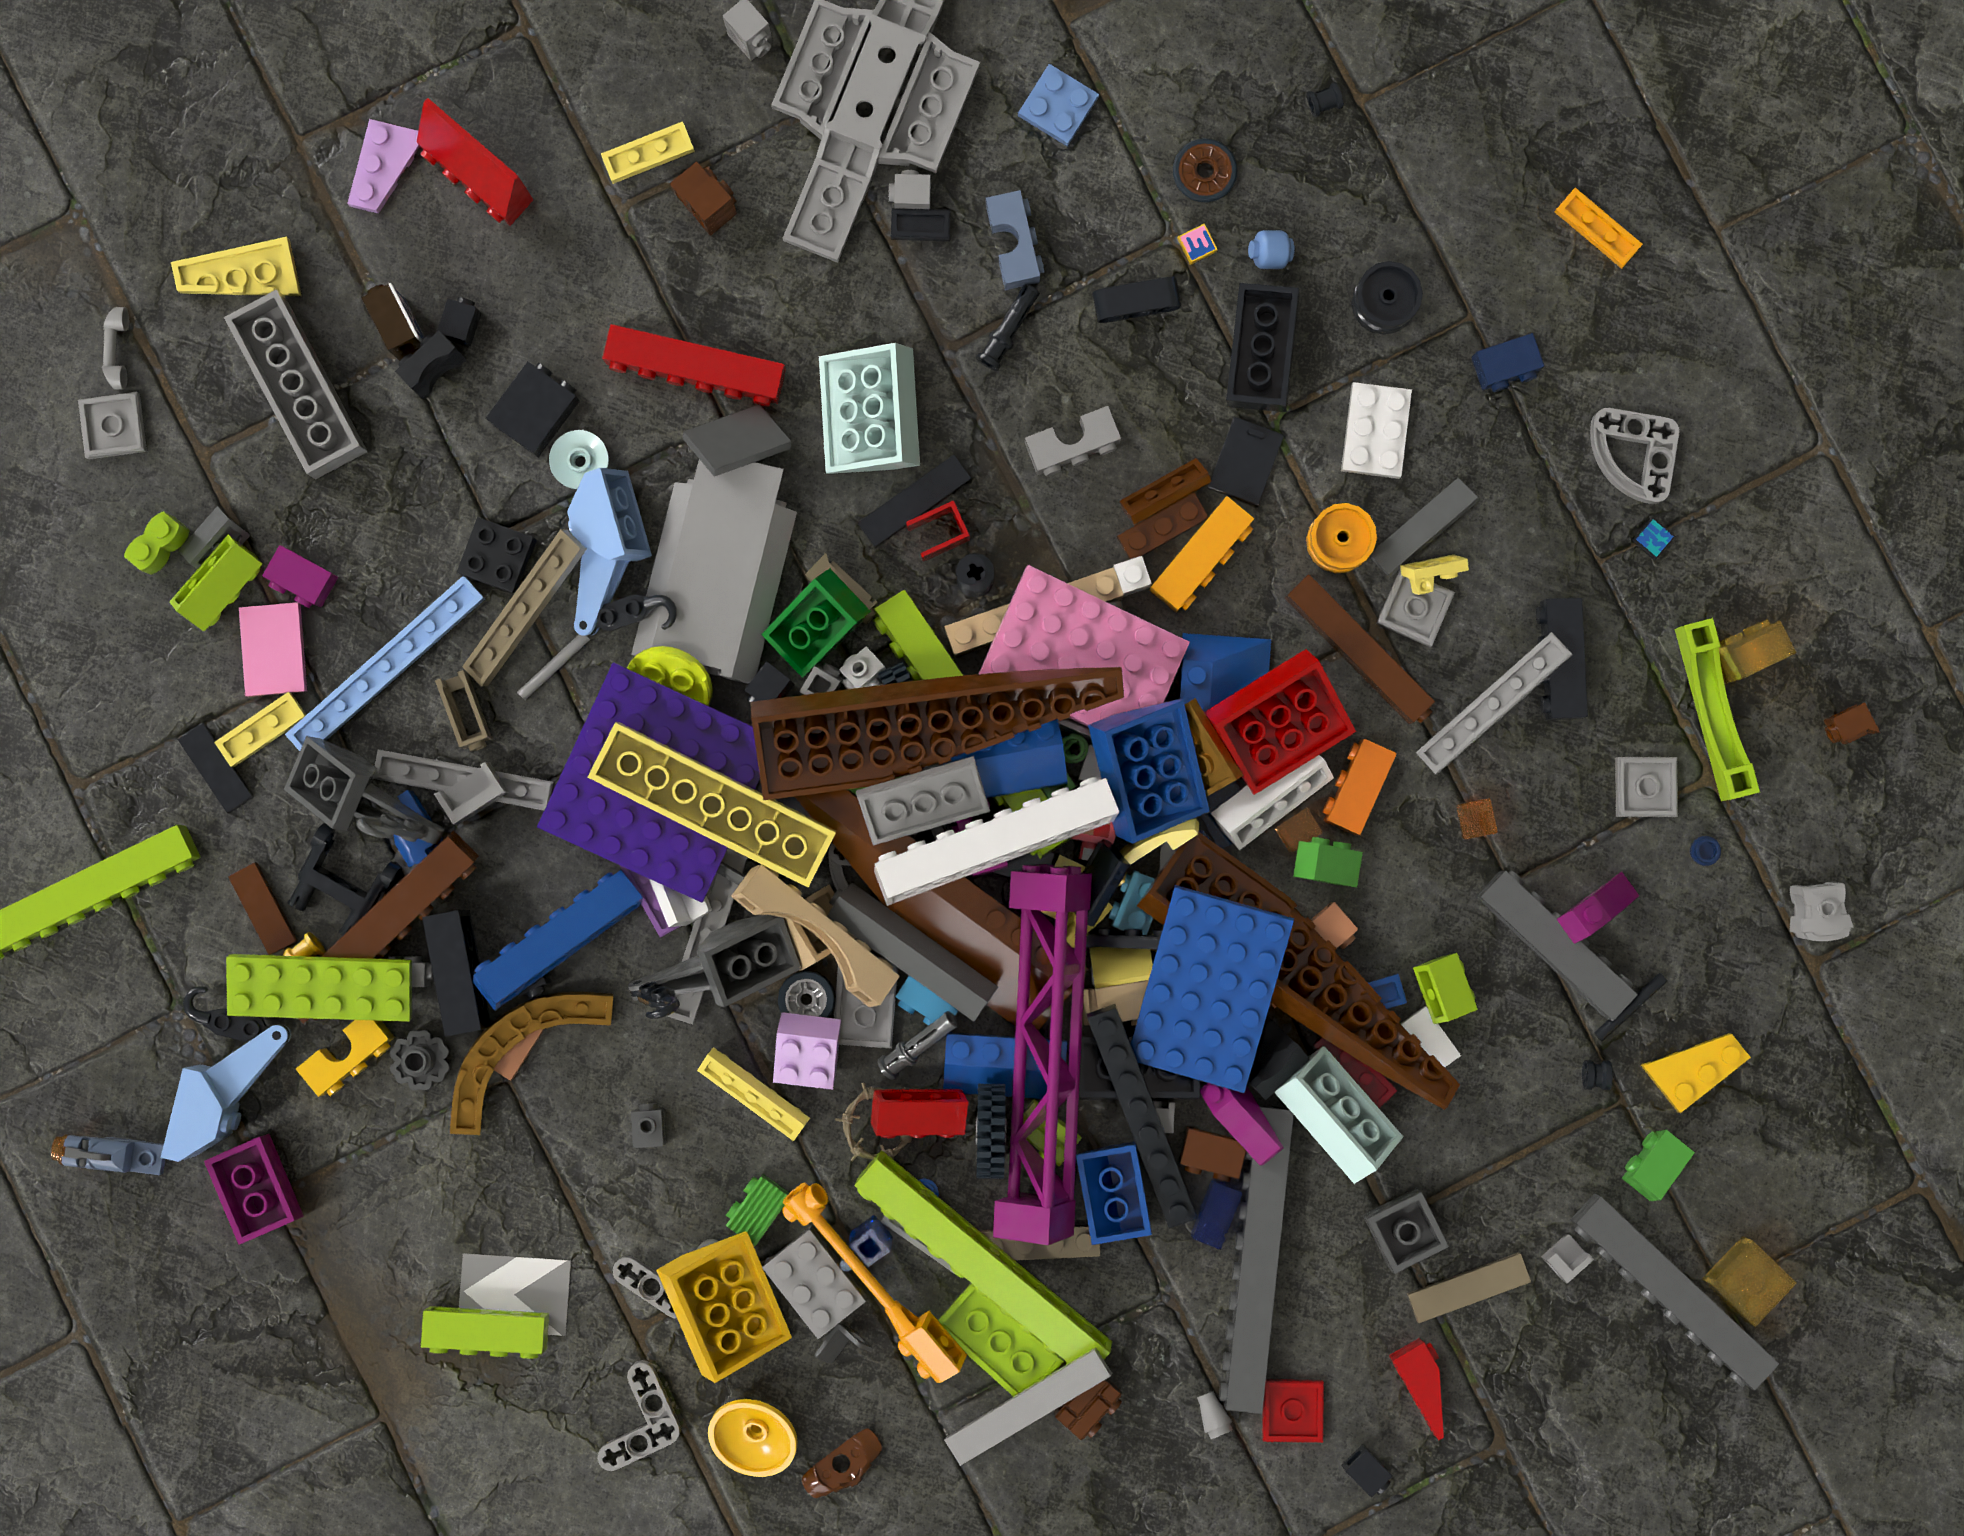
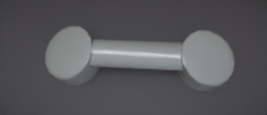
M115 307L108 313L104 321L102 370L113 389L124 390L127 386V371L125 366H115L117 331L128 330L129 313L126 307Z

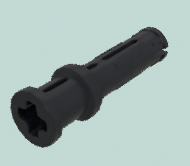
M1023 284L997 330L990 332L988 336L990 340L982 353H978L976 359L987 368L999 371L1001 367L999 363L1007 350L1012 349V339L1026 318L1033 303L1040 295L1035 288Z

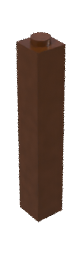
M1309 574L1285 597L1292 607L1408 724H1412L1416 720L1422 723L1433 712L1429 707L1435 701Z

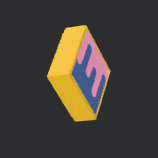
M1205 224L1177 238L1190 265L1217 252V248Z

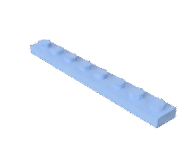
M462 576L285 734L299 751L306 736L321 738L325 741L329 739L483 602L485 598L465 576Z

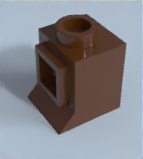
M1865 702L1859 705L1855 704L1824 720L1827 726L1825 727V733L1832 743L1841 742L1842 744H1848L1867 734L1880 733Z

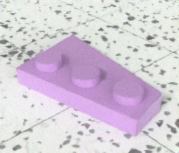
M369 119L348 200L350 207L379 214L398 185V179L406 167L411 165L414 160L413 156L420 147L416 142L417 130Z

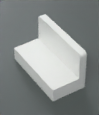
M650 879L668 927L687 926L712 911L707 896L703 903Z

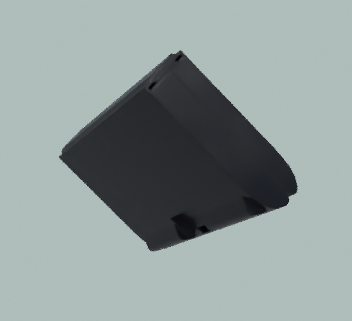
M1105 839L1098 842L1087 861V866L1082 872L1092 873L1091 901L1087 925L1093 927L1131 866L1119 850L1110 841Z

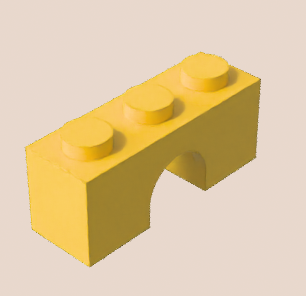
M354 1020L343 1029V1032L351 1042V1052L346 1059H336L327 1048L319 1049L296 1068L318 1097L327 1093L331 1097L344 1087L342 1081L350 1074L353 1077L357 1076L368 1067L365 1062L373 1055L378 1058L391 1048L389 1042L395 1037L382 1021Z

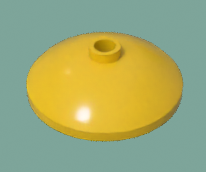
M740 1399L728 1402L714 1413L708 1427V1439L715 1455L726 1466L744 1475L754 1477L775 1475L790 1465L797 1451V1435L789 1419L775 1407L761 1401Z

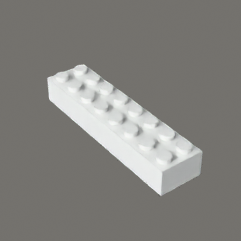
M1097 777L1086 779L1080 782V787L1075 790L1069 791L1068 787L1059 789L1051 793L1052 797L1048 800L1041 802L1040 798L1032 799L1023 803L1021 810L1012 812L1011 808L994 814L995 818L991 821L983 823L982 819L975 820L966 824L964 831L955 834L954 830H949L937 835V840L926 844L925 840L909 845L907 847L908 851L897 855L896 851H892L878 857L879 861L875 863L874 872L887 906L1114 822L1119 814V810L1107 779L1104 778L1099 781Z

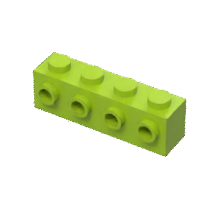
M429 1306L423 1311L421 1348H430L429 1352L448 1353V1349L460 1350L462 1355H477L478 1351H490V1356L506 1357L508 1352L520 1353L521 1358H538V1354H543L547 1350L549 1313Z

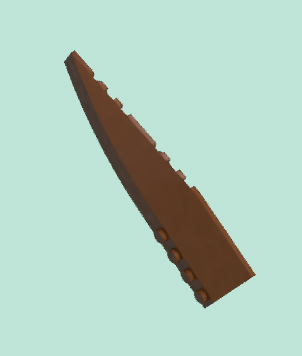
M1200 832L1174 851L1137 904V907L1164 925L1174 887L1177 885L1294 918L1271 1003L1327 1041L1387 1078L1444 1110L1448 1107L1460 1084L1434 1055L1429 1056L1420 1044L1422 1042L1414 1033L1410 1035L1400 1024L1399 1021L1401 1019L1393 1010L1389 1011L1380 1002L1382 998L1348 961L1344 962L1335 952L1336 947L1329 940L1325 941L1314 929L1316 925L1308 917L1304 918L1295 908L1297 906L1296 903L1289 896Z

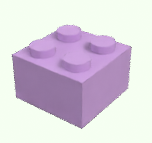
M781 1013L776 1038L773 1083L833 1090L837 1071L841 1020Z

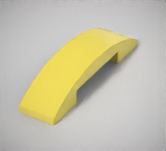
M1190 819L1132 844L1129 842L1119 852L1131 865L1166 841L1175 850L1198 835L1199 822L1197 819ZM1126 874L1120 882L1119 886L1125 883Z

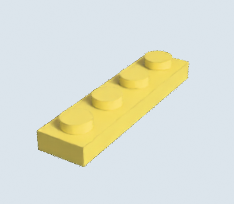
M714 1047L697 1070L792 1141L796 1139L810 1119L799 1108L794 1107L774 1090L764 1085L751 1073L745 1071Z

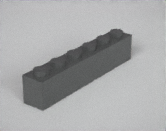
M1499 871L1478 893L1476 898L1606 1020L1614 1021L1638 995L1631 989L1634 984L1621 973L1617 976L1610 969L1612 963L1600 953L1595 955L1588 948L1590 943L1586 939L1574 944L1556 920L1561 915L1557 912L1551 914L1544 907L1546 904L1545 900L1534 891L1529 893L1522 886L1524 881L1515 872Z

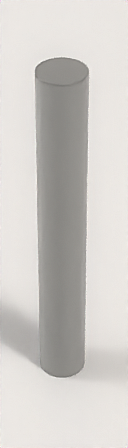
M578 634L517 693L526 700L590 639L587 636Z

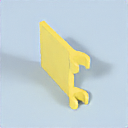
M1089 948L1095 989L1149 980L1153 966L1150 950L1157 952V949Z

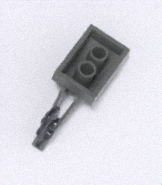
M759 915L736 920L711 932L697 949V956L655 974L636 979L627 986L632 1000L657 1009V1011L647 1012L646 1017L658 1019L678 1010L680 1002L676 994L711 990L716 1005L726 1007L800 970L801 967L784 919L771 915ZM704 969V973L682 977Z

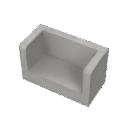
M483 762L480 764L481 768L444 792L438 791L434 794L454 825H460L509 793L490 762Z

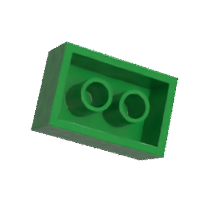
M829 568L817 576L761 635L803 678L812 671L815 665L820 664L871 611Z

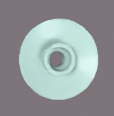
M574 430L560 436L553 444L549 454V465L552 474L561 484L571 489H578L585 473L598 468H608L609 456L604 443L593 433L584 430ZM578 457L586 459L585 464L581 467L575 464Z

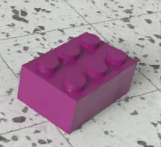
M270 1134L255 1138L204 1161L238 1245L304 1217Z

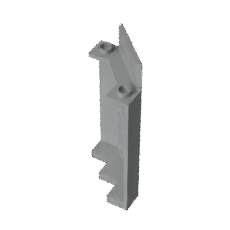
M699 459L694 480L688 479L687 483H674L646 596L664 595L669 597L675 603L677 617L671 627L663 630L661 626L668 619V610L664 606H659L652 610L645 619L639 622L631 655L636 656L641 651L652 647H673L685 651L696 658L704 666L708 674L747 684L753 680L757 674L765 638L761 634L769 626L797 514L796 511L786 508L787 503L776 500L784 469L754 462L714 477Z

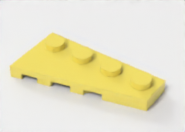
M288 237L171 262L176 289L182 294L267 295L277 289L284 296H302L291 243Z

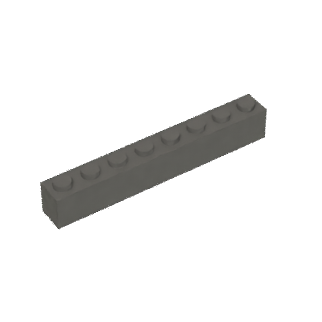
M1594 1193L1570 1219L1576 1225L1574 1231L1584 1241L1588 1242L1591 1239L1599 1247L1596 1252L1608 1263L1614 1260L1621 1267L1618 1273L1631 1284L1636 1281L1643 1288L1640 1293L1650 1303L1654 1305L1658 1302L1663 1306L1665 1310L1662 1314L1675 1326L1680 1322L1687 1329L1684 1335L1696 1346L1702 1343L1709 1350L1706 1355L1716 1365L1721 1367L1724 1364L1732 1371L1728 1376L1741 1388L1747 1385L1756 1390L1779 1365L1769 1353L1601 1196Z

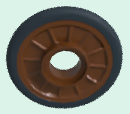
M1205 138L1191 141L1178 152L1174 160V181L1178 189L1186 197L1194 201L1213 202L1219 200L1229 193L1237 178L1235 157L1219 141ZM1202 163L1211 165L1213 168L1212 176L1208 178L1201 177L1197 173V167Z

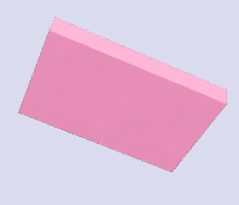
M297 602L239 607L245 696L307 692L301 604Z

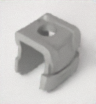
M1825 882L1824 884L1790 886L1791 901L1794 904V916L1790 918L1789 932L1795 933L1797 938L1811 941H1833L1849 936L1851 928L1854 927L1850 914H1847L1844 904L1846 897L1844 883Z

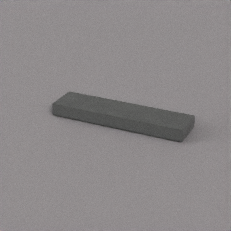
M1457 478L1374 549L1369 556L1370 559L1390 578L1401 569L1400 565L1408 563L1479 501L1478 496Z

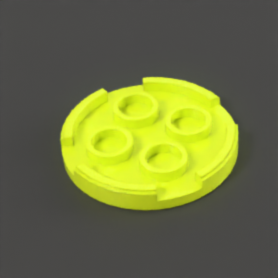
M665 646L648 648L638 653L627 666V669L707 706L711 702L713 689L708 672L696 658L685 651Z

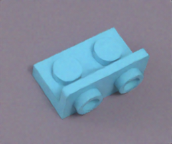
M1133 870L1131 875L1126 874L1125 883L1120 887V891L1124 892L1121 902H1114L1109 914V919L1113 920L1111 926L1123 931L1124 929H1142V935H1147L1153 917L1137 907V904L1154 881V878Z

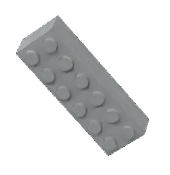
M276 289L224 317L307 475L316 480L368 452L288 300Z

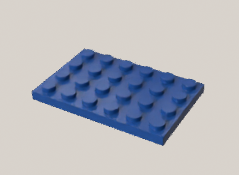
M1175 885L1131 1042L1138 1063L1245 1093L1294 918Z

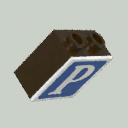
M392 283L385 286L380 284L370 288L367 291L368 294L361 298L388 351L399 361L410 353L413 355L421 347L420 343L425 337L405 297Z

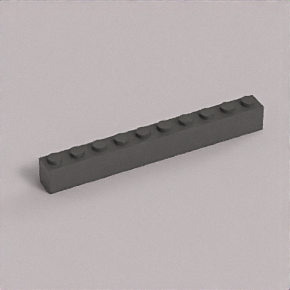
M1259 1105L1284 1149L1262 1166L1247 1151L1244 1158L1249 1160L1248 1172L1243 1171L1241 1189H1245L1246 1193L1245 1202L1240 1201L1238 1209V1219L1243 1220L1242 1231H1237L1235 1237V1249L1239 1250L1238 1262L1234 1261L1232 1266V1280H1236L1235 1292L1230 1291L1229 1310H1233L1232 1322H1227L1225 1339L1230 1340L1229 1352L1223 1353L1222 1370L1227 1371L1226 1383H1220L1219 1401H1224L1223 1405L1226 1410L1262 1414L1294 1114L1289 1108Z

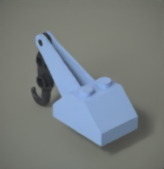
M598 468L585 473L567 511L569 516L568 526L571 534L587 548L581 557L577 608L574 621L575 631L582 636H592L598 632L599 628L613 631L642 621L652 610L659 606H664L668 610V619L661 626L663 630H666L674 624L677 617V608L669 597L664 595H630L611 602L629 561H639L652 556L628 471Z
M203 986L192 988L184 997L183 1008L186 1015L190 1019L203 1024L216 1035L248 1043L212 1067L200 1064L182 1069L160 1157L177 1162L199 1155L231 1135L233 1130H237L241 1120V1113L238 1112L239 1100L291 1038V1032L287 1026L279 1024L268 1027L261 1017L227 1016L226 1008L210 1011L197 1010L193 1005V999L197 994L208 991V988Z

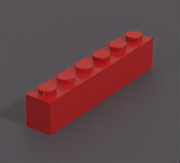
M610 324L602 357L606 365H609V369L615 372L626 373L627 369L637 371V375L645 379L655 380V376L667 378L666 382L672 385L684 386V383L696 385V390L706 393H712L713 389L724 391V396L737 400H741L742 396L753 398L754 403L763 406H770V403L778 404L786 373L785 365L782 363Z

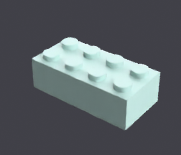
M1322 1046L1309 1055V1060L1280 1086L1275 1093L1355 1184L1381 1166L1401 1141L1403 1135L1327 1048Z

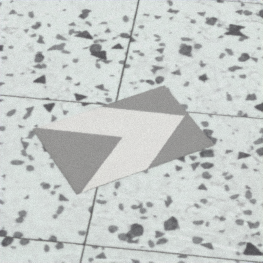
M463 1253L459 1308L549 1313L548 1335L566 1336L571 1261Z

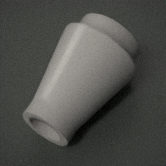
M1214 1391L1197 1397L1200 1404L1204 1432H1208L1210 1439L1233 1430L1230 1424L1232 1420L1217 1399Z

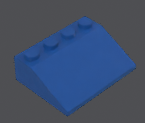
M1182 699L1114 714L1088 725L1101 779H1107L1119 810V814L1114 822H1112L1117 837L1133 844L1210 811Z

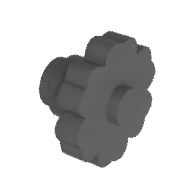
M430 1030L410 1031L407 1038L397 1039L394 1047L391 1049L390 1057L395 1062L391 1065L390 1071L398 1083L408 1082L409 1088L413 1091L429 1090L433 1087L434 1082H442L446 1079L447 1073L451 1069V1063L446 1058L449 1057L451 1049L446 1045L443 1037L433 1038Z

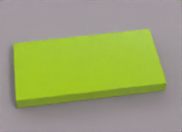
M972 1283L938 1319L964 1352L1013 1397L1054 1373L1064 1362V1359L1058 1354L1053 1355L1043 1346V1342L1035 1335L1027 1334L1020 1327L1019 1322L1011 1315H1004L997 1308L996 1303L988 1296H981L974 1289Z

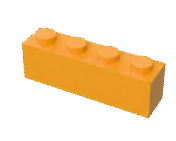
M1226 496L1154 582L1149 591L1174 612L1177 613L1181 607L1186 611L1197 598L1193 594L1197 587L1201 585L1205 588L1216 575L1212 569L1217 563L1220 562L1224 565L1235 551L1231 547L1237 539L1243 543L1253 531L1250 524L1254 518Z

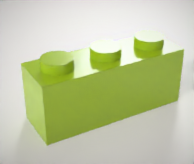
M228 534L170 600V604L176 612L202 631H205L219 620L222 610L228 603H233L239 597L241 588L258 575L262 562L255 554Z

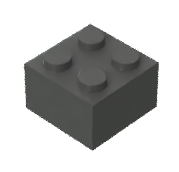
M1416 1188L1363 1214L1388 1268L1394 1274L1449 1247L1422 1192Z

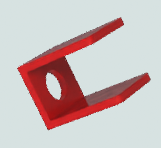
M954 500L906 522L908 531H911L952 512L962 533L920 553L923 562L970 541V535Z

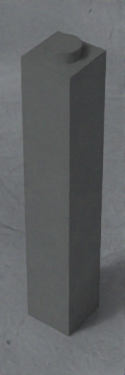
M851 883L844 891L838 889L829 903L833 907L827 915L828 918L841 923L853 936L866 943L874 951L972 1021L977 1019L998 989L997 985L854 883Z

